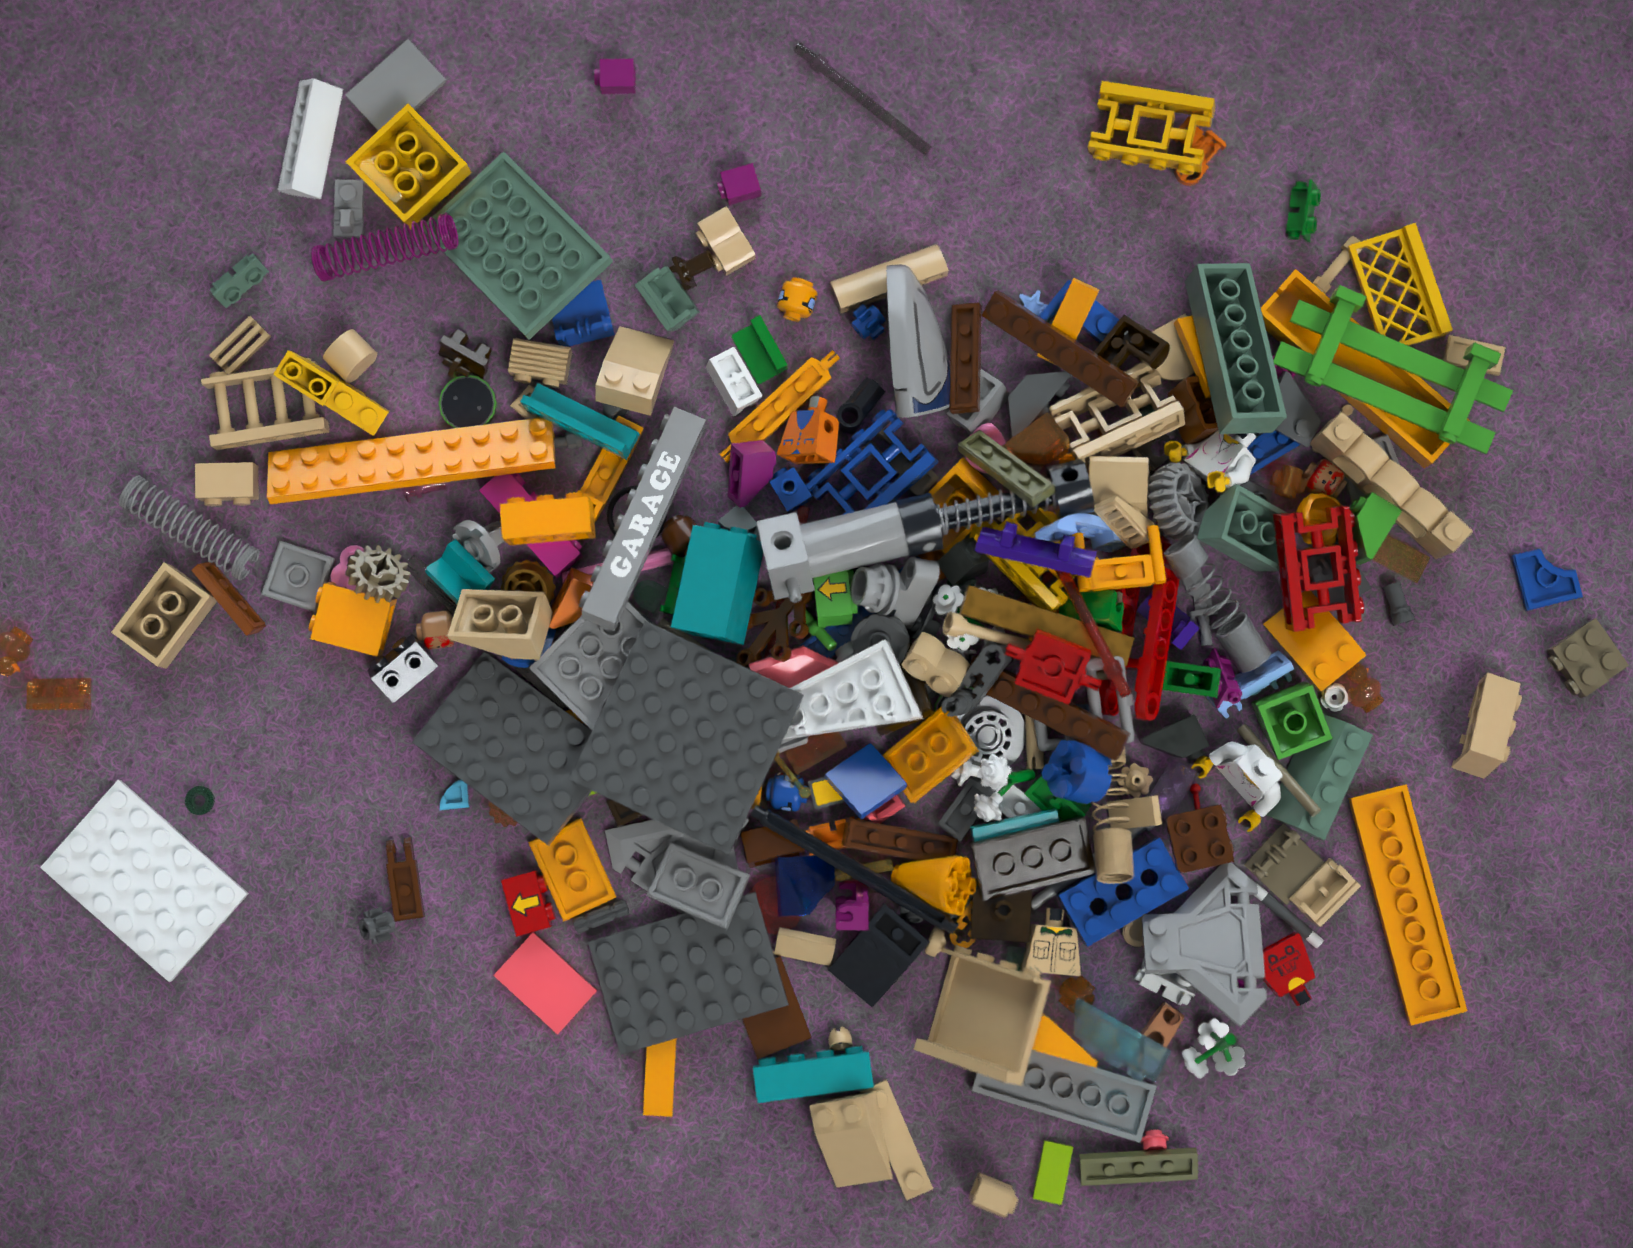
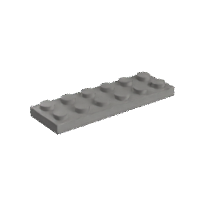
M1032 1050L1022 1086L1004 1083L976 1073L971 1091L1140 1143L1157 1086L1102 1068H1095Z

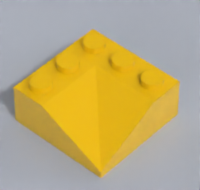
M409 103L345 161L403 224L406 223L409 226L410 230L413 221L419 223L421 219L472 173L467 163Z

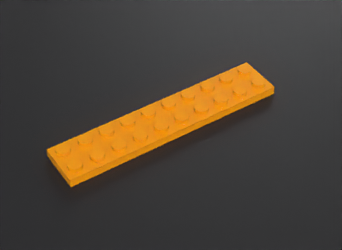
M540 417L268 452L267 499L271 505L556 468L554 424Z

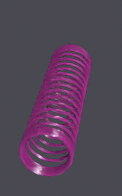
M440 214L437 218L438 226L432 217L429 218V228L426 221L421 219V232L418 224L413 221L411 224L412 232L409 226L404 223L403 234L401 229L395 226L394 235L391 229L387 228L385 236L381 230L377 231V239L372 232H369L368 240L363 234L360 235L359 241L356 237L352 236L351 245L345 238L342 241V246L335 240L334 249L330 243H326L325 247L320 244L316 245L311 251L312 264L316 275L321 281L334 280L336 276L342 278L345 274L351 275L353 271L360 273L362 269L368 271L370 267L377 269L379 265L385 267L387 263L394 265L396 260L402 263L404 259L411 261L413 257L420 258L422 254L429 256L431 252L437 254L439 250L446 252V250L457 249L459 242L457 229L450 214ZM431 220L433 221V224H434V226H435V230H436V234H437V240H436L435 235H434V232H433ZM423 223L427 230L429 244L424 233ZM414 225L416 226V229L418 231L420 245L415 235ZM405 226L410 235L412 249L406 236ZM397 229L401 236L403 250L398 240ZM388 231L390 232L393 240L395 254L392 250L389 241ZM379 232L385 244L386 255L381 246ZM371 235L376 245L377 257L372 247ZM431 235L437 246L436 251L432 250ZM422 236L429 249L428 253L423 252ZM362 237L367 245L369 260L363 248ZM440 237L446 247L445 249L440 247ZM353 239L356 241L359 249L360 262L355 252ZM345 241L351 253L352 265L346 253ZM414 241L420 250L419 256L414 254ZM405 242L407 244L409 251L411 252L410 258L406 256ZM336 243L341 250L343 266L337 254ZM328 246L330 247L333 254L335 269L332 266V261L328 253ZM397 246L403 255L402 260L397 258ZM388 247H389V250H390L391 254H392L393 257H394V261H393V262H390V261L388 260V259H389ZM380 251L386 260L385 264L380 263ZM371 252H372V255H373L374 259H375L376 262H377V265H376V266L371 265V263H372ZM320 255L322 257V260L324 261V264L325 261L327 262L328 272L327 270L325 271L322 265ZM363 256L368 263V268L363 267ZM354 257L356 259V262L360 266V269L358 271L354 269ZM346 261L351 268L350 273L346 272ZM337 262H338L340 268H341L342 271H343L342 275H339V274L337 273V271H338Z

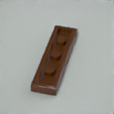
M979 302L952 305L949 406L951 414L980 412L982 306Z
M846 818L841 846L913 860H926L955 856L958 840L950 836Z

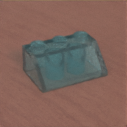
M1077 998L1075 1002L1074 1036L1084 1041L1081 1047L1095 1055L1099 1051L1106 1054L1103 1060L1117 1068H1120L1121 1064L1129 1068L1126 1073L1140 1082L1143 1081L1144 1077L1155 1082L1172 1051L1102 1010Z

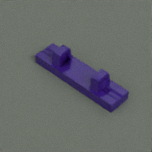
M1006 522L1003 531L982 527L976 542L975 552L1089 578L1097 552L1074 547L1075 537L1063 535L1060 544L1016 534L1017 524Z

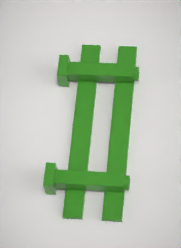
M1339 285L1333 291L1329 301L1335 304L1332 313L1298 300L1289 322L1322 335L1314 355L1281 341L1273 359L1274 365L1305 377L1304 381L1316 387L1324 385L1439 434L1438 438L1446 443L1455 444L1457 442L1487 454L1496 432L1467 421V417L1474 401L1501 412L1505 411L1513 390L1484 378L1487 369L1497 365L1501 353L1474 342L1467 347L1463 359L1469 361L1464 370L1349 321L1352 313H1356L1363 306L1367 296ZM1339 344L1346 345L1456 392L1448 412L1332 363Z

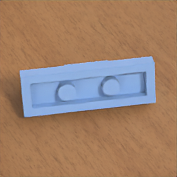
M1278 650L1271 654L1266 662L1256 669L1245 673L1240 672L1235 675L1234 680H1237L1242 691L1241 700L1258 694L1269 685L1274 689H1278L1276 681L1282 676L1288 682L1292 681V676L1289 672L1294 670L1291 661ZM1206 696L1208 701L1216 708L1213 698ZM1223 701L1220 707L1216 709L1227 719L1229 717L1227 708L1234 705L1240 711L1242 710L1241 702L1232 704L1228 701Z

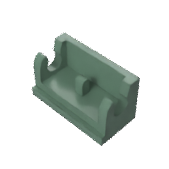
M664 266L662 269L656 268L635 284L667 331L678 330L700 313L668 266Z

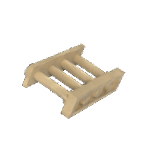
M306 358L307 360L320 366L317 362L312 361L310 358ZM277 367L227 375L226 372H214L209 374L210 378L201 379L204 387L207 389L214 388L220 429L217 430L218 434L209 435L210 445L215 450L329 433V424L324 417L316 414L315 401L303 393L302 399L305 416L302 417L303 420L292 422L291 419H288L283 381L273 375ZM271 379L277 420L274 421V425L263 427L259 420L254 382ZM242 384L248 425H246L245 430L235 431V428L231 427L226 386Z

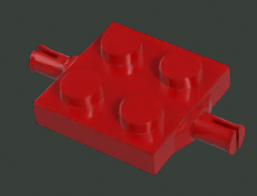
M1037 629L1031 643L1025 650L1008 643L1004 655L1020 660V668L1014 680V683L1068 705L1074 692L1081 685L1096 691L1099 690L1102 680L1086 674V666L1092 655V650Z

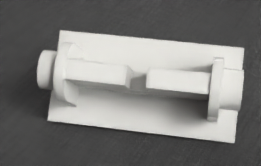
M1144 958L1142 969H1138L1134 977L1135 980L1139 981V985L1155 993L1158 992L1161 985L1165 986L1162 996L1178 1005L1182 1003L1188 1005L1191 997L1195 996L1196 989L1178 973L1145 974Z

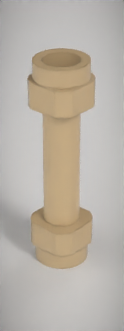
M1351 236L1341 247L1343 251L1321 277L1317 276L1312 282L1324 294L1331 288L1330 283L1351 259L1348 246L1361 242L1356 237ZM1357 249V254H1359L1362 249Z

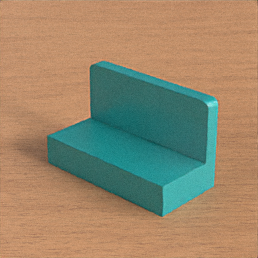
M456 539L447 544L442 557L427 566L425 573L456 604L462 589L490 590L495 580Z

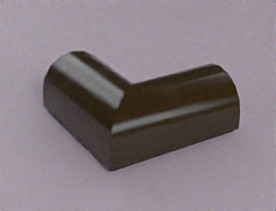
M1123 315L1095 349L1094 353L1117 368H1120L1131 354L1152 369H1157L1166 360L1170 351V345L1161 337L1126 315Z

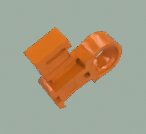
M1190 116L1187 117L1179 128H1188ZM1197 125L1192 148L1204 150L1205 155L1201 173H1199L1195 180H1186L1189 175H1180L1177 169H1175L1176 179L1185 186L1197 184L1208 170L1209 166L1207 163L1220 148L1222 150L1226 148V142L1214 132L1207 130L1203 135L1204 131ZM1172 139L1176 143L1180 141L1182 144H1185V141Z

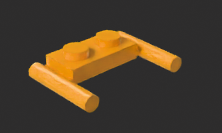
M1151 525L1147 527L1151 555L1096 560L1090 578L1077 575L1079 591L1093 590L1095 592L1151 586L1154 583H1166L1159 526ZM1083 533L1072 534V537H1075L1074 547L1085 549Z

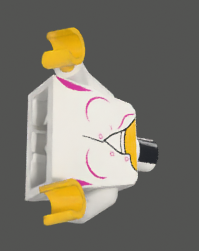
M1218 430L1209 438L1198 443L1182 446L1178 441H1168L1164 445V453L1166 456H1169V460L1173 463L1180 462L1183 456L1184 461L1190 468L1193 467L1195 473L1208 483V488L1215 487L1216 491L1224 494L1234 484L1241 485L1249 480L1256 459L1247 447L1255 440L1256 436L1254 433L1236 434L1234 437H1231L1228 434H1219Z
M1231 741L1211 752L1209 757H1198L1191 769L1196 766L1202 767L1204 770L1198 775V778H1204L1212 766L1216 765V768L1251 807H1254V810L1247 811L1238 820L1239 824L1244 819L1250 821L1251 827L1247 832H1251L1260 824V816L1264 817L1280 801L1281 791L1278 782L1283 775L1275 766L1273 760L1268 758L1257 745L1245 746Z

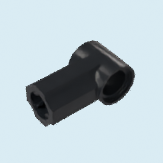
M866 377L846 403L840 406L836 418L839 421V429L841 431L852 433L859 429L863 420L885 394V390L873 379ZM846 412H851L856 416L857 421L848 424L842 420L841 416Z

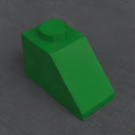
M1167 661L1162 690L1217 698L1221 668Z

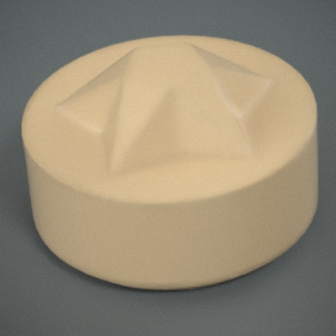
M936 926L935 928L933 927L928 939L929 943L925 947V954L936 957L942 951V948H945L947 941L944 936V929L940 930Z

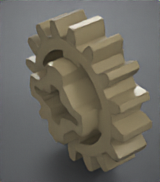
M366 545L364 551L357 549L354 556L350 557L345 575L349 577L348 585H356L354 591L356 594L360 592L365 593V600L372 596L376 603H379L381 598H384L389 603L393 596L397 599L400 598L402 591L405 592L408 586V579L411 575L410 572L406 571L408 563H400L401 555H391V548L384 552L381 550L380 545H377L375 550Z

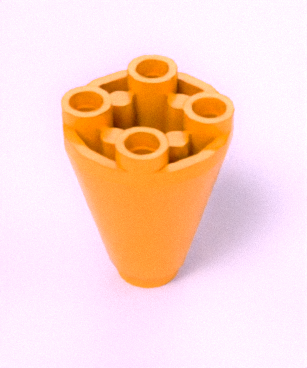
M963 856L904 862L901 865L897 864L891 874V882L939 910L959 916L964 913L969 895H973L977 887L976 878L972 877L970 860L968 857Z

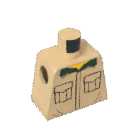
M1047 908L1045 925H1031L1030 940L1026 943L1020 970L1023 971V968L1026 967L1041 973L1080 976L1077 929L1063 927L1064 909Z

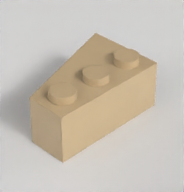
M1488 672L1478 682L1467 716L1470 718L1466 735H1461L1459 743L1464 744L1462 754L1458 759L1453 760L1451 768L1484 779L1501 763L1507 761L1510 753V747L1507 746L1508 739L1512 736L1516 726L1513 716L1514 712L1518 710L1522 696L1519 695L1520 683Z

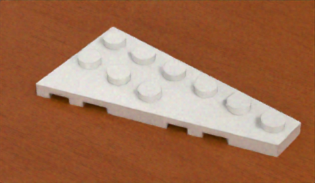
M885 639L791 687L790 689L803 694L804 697L784 739L923 719L890 643Z

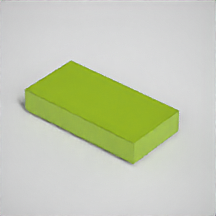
M1044 1140L1032 1196L1033 1199L1062 1205L1073 1146Z

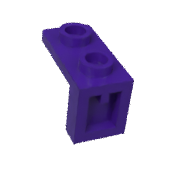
M1152 592L1137 609L1138 613L1147 620L1150 611L1148 601L1152 598ZM1175 606L1170 639L1177 648L1182 650L1200 626L1180 608Z

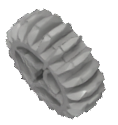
M1170 463L1160 467L1150 477L1151 484L1148 485L1150 495L1147 497L1151 501L1149 508L1153 510V519H1157L1159 528H1163L1164 534L1166 536L1170 535L1173 540H1180L1189 535L1198 536L1204 513L1211 506L1207 499L1209 495L1205 491L1206 485L1201 483V476L1195 474L1194 468H1189L1186 463Z

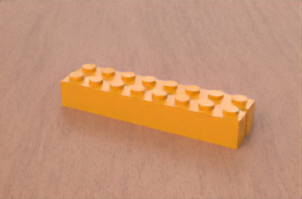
M1295 269L1261 307L1266 331L1276 340L1314 355L1322 335L1289 322L1298 300H1302L1332 313L1335 304L1329 302L1330 298ZM1352 317L1350 318L1349 321L1360 325ZM1339 344L1332 363L1448 412L1451 404L1421 377L1346 345ZM1336 391L1385 435L1387 434L1395 444L1423 468L1433 464L1450 445V443L1440 440L1438 438L1439 434Z

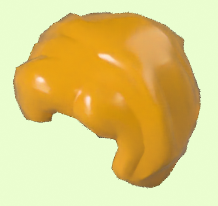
M1310 493L1301 501L1296 512H1302L1304 525L1327 522L1325 508L1341 504L1334 497L1324 493ZM1337 528L1322 530L1324 546L1336 543ZM1310 532L1300 533L1304 542L1311 544Z

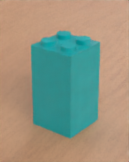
M704 522L703 527L693 525L671 628L693 636L744 645L764 553L762 543L756 539L757 535L747 533L748 530L738 527H731L730 530L723 529L721 525Z

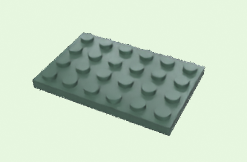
M504 151L432 217L438 226V215L450 214L457 229L459 242L457 249L446 250L443 253L528 340L614 262ZM431 220L433 232H434L435 238H436V240H437V234H436L435 226H434V224H433V221ZM423 225L424 233L428 236L426 227ZM440 237V247L445 249L446 247Z

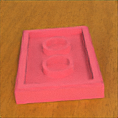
M535 932L523 942L493 975L557 1035L598 991Z

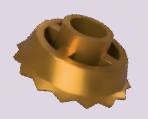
M526 559L523 562H515L512 567L507 568L506 574L502 576L500 588L502 591L544 592L550 605V601L555 597L554 590L556 586L553 583V576L548 573L547 567L540 566L537 561L530 562Z

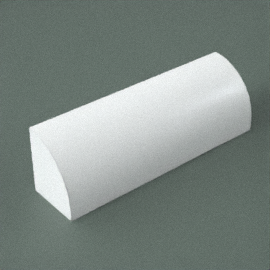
M314 78L299 82L278 191L295 196L321 199L343 89Z

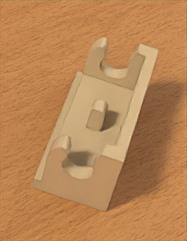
M1328 858L1289 900L1309 921L1321 927L1361 885L1341 865L1338 866L1331 858Z

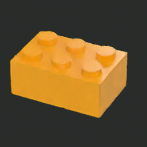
M581 492L567 493L564 499H554V495L537 496L536 501L528 502L523 497L509 498L507 503L500 504L502 539L509 546L596 538L593 503L588 496H583Z

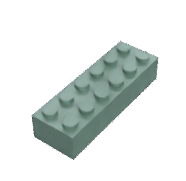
M1250 263L1197 264L1185 280V285L1219 434L1273 433L1287 416Z

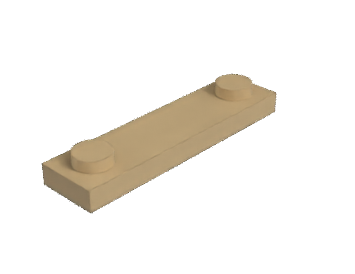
M887 1079L874 1084L873 1088L861 1090L860 1093L875 1091L889 1161L906 1201L932 1190L933 1186Z

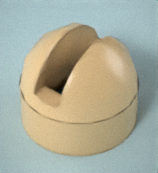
M840 1027V1031H837L836 1028H833L829 1033V1048L833 1049V1051H844L846 1047L853 1046L852 1036L848 1029Z

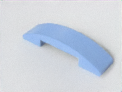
M1071 514L1044 526L1035 533L1036 539L1051 542L1063 539V535L1070 536L1074 533H1083L1084 538L1091 539L1093 550L1114 552L1126 546L1099 516L1093 514Z

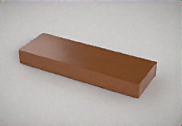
M214 562L197 564L191 570L246 636L259 633L266 627L265 622L221 570L216 567Z

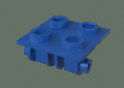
M601 280L592 281L552 318L555 336L560 346L569 347L615 335Z

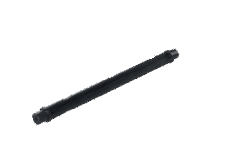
M758 805L753 809L750 816L760 821L759 824L766 826L938 927V929H944L954 934L959 923L949 918V914L931 906L900 886L783 819L771 810H765Z

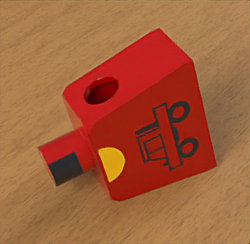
M1293 932L1264 948L1265 978H1262V980L1274 995L1282 997L1289 993L1296 1006L1311 1000L1312 998L1304 984L1313 980L1315 974L1300 933Z

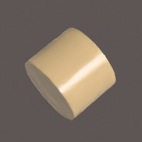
M350 329L340 335L328 347L323 355V360L346 383H351L375 361L378 353L354 329Z

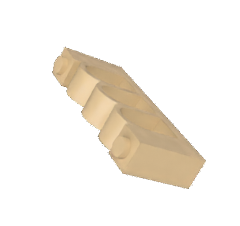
M1340 412L1328 421L1313 437L1310 445L1325 459L1339 467L1345 473V477L1365 495L1373 492L1401 509L1402 512L1397 518L1396 523L1435 559L1454 553L1473 532L1452 511L1449 512L1439 499L1424 488H1421L1407 470L1395 461L1390 460L1385 451L1374 440L1365 435L1364 431L1343 412Z

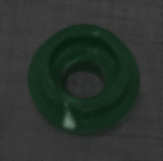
M204 786L193 787L185 797L187 809L195 815L207 814L212 810L215 803L213 792ZM199 795L205 798V803L202 806H198L195 802L196 797Z

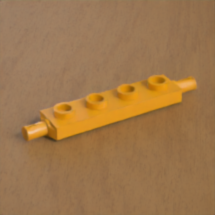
M831 350L821 361L813 357L806 361L728 434L731 444L757 440L765 441L789 419L793 411H798L831 380L828 369L840 359L839 356L835 355V352ZM731 444L719 454L726 463L730 461Z

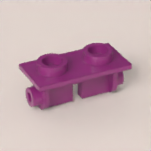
M1213 647L1202 666L1221 668L1217 698L1212 697L1215 706L1219 708L1223 701L1236 704L1241 700L1242 691L1237 680H1234L1235 674L1231 661L1223 655L1219 656L1217 649Z

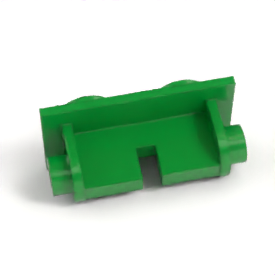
M1309 179L1308 186L1307 183L1298 181L1292 187L1289 207L1299 209V213H1288L1286 227L1288 239L1298 240L1299 236L1302 235L1307 242H1310L1311 234L1316 233L1317 218L1314 217L1315 206L1320 205L1321 191L1317 189L1318 187L1312 179Z

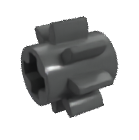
M382 907L363 912L365 918L359 921V931L364 940L371 939L372 945L390 940L389 933L395 931V921L392 914L388 911L383 912Z

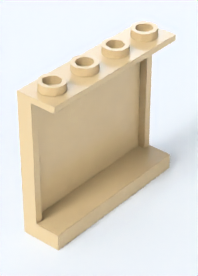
M955 945L954 950L942 948L941 952L952 955L929 1038L928 1040L917 1038L914 1050L998 1081L1022 1086L1051 981L1040 978L1041 972L1024 967L1023 972L1016 970L1017 964L1004 960H1000L999 964L993 963L995 957L978 952L977 957L972 956V950Z

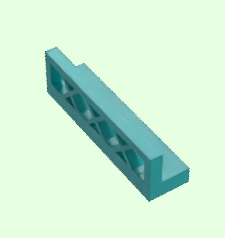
M537 383L530 397L524 394L520 401L526 411L548 420L554 425L627 460L640 436L639 432Z

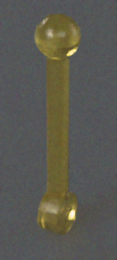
M778 750L774 760L799 789L800 797L808 798L811 794L810 789L800 783L780 758Z

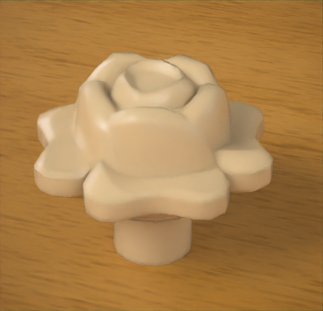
M1132 763L1130 768L1123 767L1122 774H1125L1127 778L1117 781V783L1123 786L1122 788L1128 790L1126 794H1130L1134 798H1139L1141 794H1148L1149 785L1153 782L1152 776L1148 775L1149 769L1140 767L1136 763Z

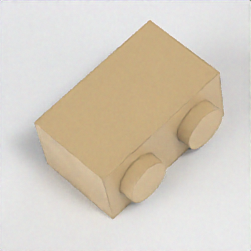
M253 462L195 464V498L204 501L205 506H222V501H233V505L239 506L251 505V500H259L258 465Z

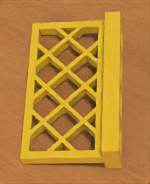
M1416 223L1348 246L1349 255L1362 293L1367 296L1365 302L1377 333L1386 336L1385 334L1389 326L1404 333L1400 343L1411 346L1445 336L1453 330ZM1397 238L1400 246L1397 257L1382 250L1387 240ZM1378 243H1381L1380 246H1379V248L1376 247V246H1374V245H1375V244H1378ZM1367 248L1376 253L1370 265L1360 261L1357 249ZM1379 255L1394 262L1388 274L1374 268ZM1397 264L1408 269L1410 276L1406 283L1392 277ZM1370 273L1385 279L1379 292L1368 286L1367 279ZM1388 282L1403 288L1397 301L1383 294ZM1407 291L1417 295L1419 303L1415 310L1401 304ZM1380 299L1394 306L1388 319L1377 312L1376 306ZM1398 308L1412 315L1407 328L1392 321ZM1416 317L1426 322L1430 333L1419 335L1410 330ZM1407 335L1413 337L1411 339L1405 340Z

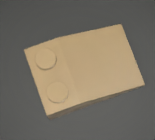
M619 326L605 356L596 382V401L651 416L672 352L674 340Z
M462 589L448 632L449 640L511 659L540 660L553 612L544 592Z
M875 1091L823 1099L810 1105L815 1136L836 1188L893 1178Z

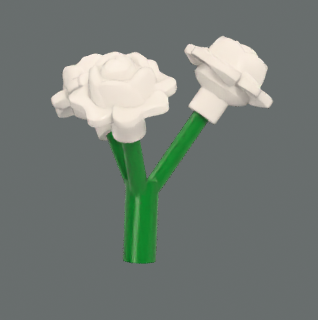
M991 754L989 760L983 759L981 761V769L978 765H972L969 759L951 773V777L957 779L958 786H961L970 776L982 778L981 785L984 787L990 786L993 790H998L1000 785L1003 786L990 797L983 794H975L974 811L979 818L985 822L990 820L1000 821L1002 819L1000 816L1002 812L999 809V804L1003 800L1002 796L1013 784L1034 780L1035 772L1033 769L1011 773V768L1006 766L1008 763L1006 758H998L995 754Z

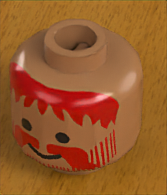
M1322 459L1317 464L1311 462L1302 474L1306 478L1303 485L1305 490L1313 494L1324 493L1335 499L1347 483L1344 480L1345 473L1327 459Z
M447 610L425 613L422 616L421 623L416 624L418 641L423 640L424 645L428 649L452 647L455 641L448 638V632L453 619L452 614Z

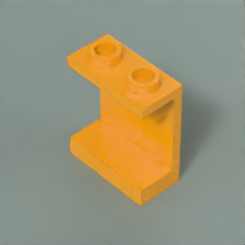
M333 582L324 583L323 587H319L315 600L319 604L317 613L312 615L309 623V631L312 632L310 639L377 657L383 655L397 599L392 598L391 602L388 603L384 598H381L379 603H376L372 596L365 600V593L360 592L356 594L355 590L336 586V583Z

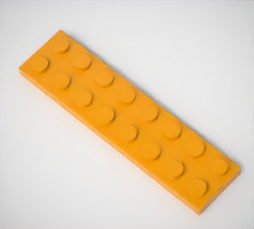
M1407 784L1348 798L1408 1025L1412 1026L1467 1012Z

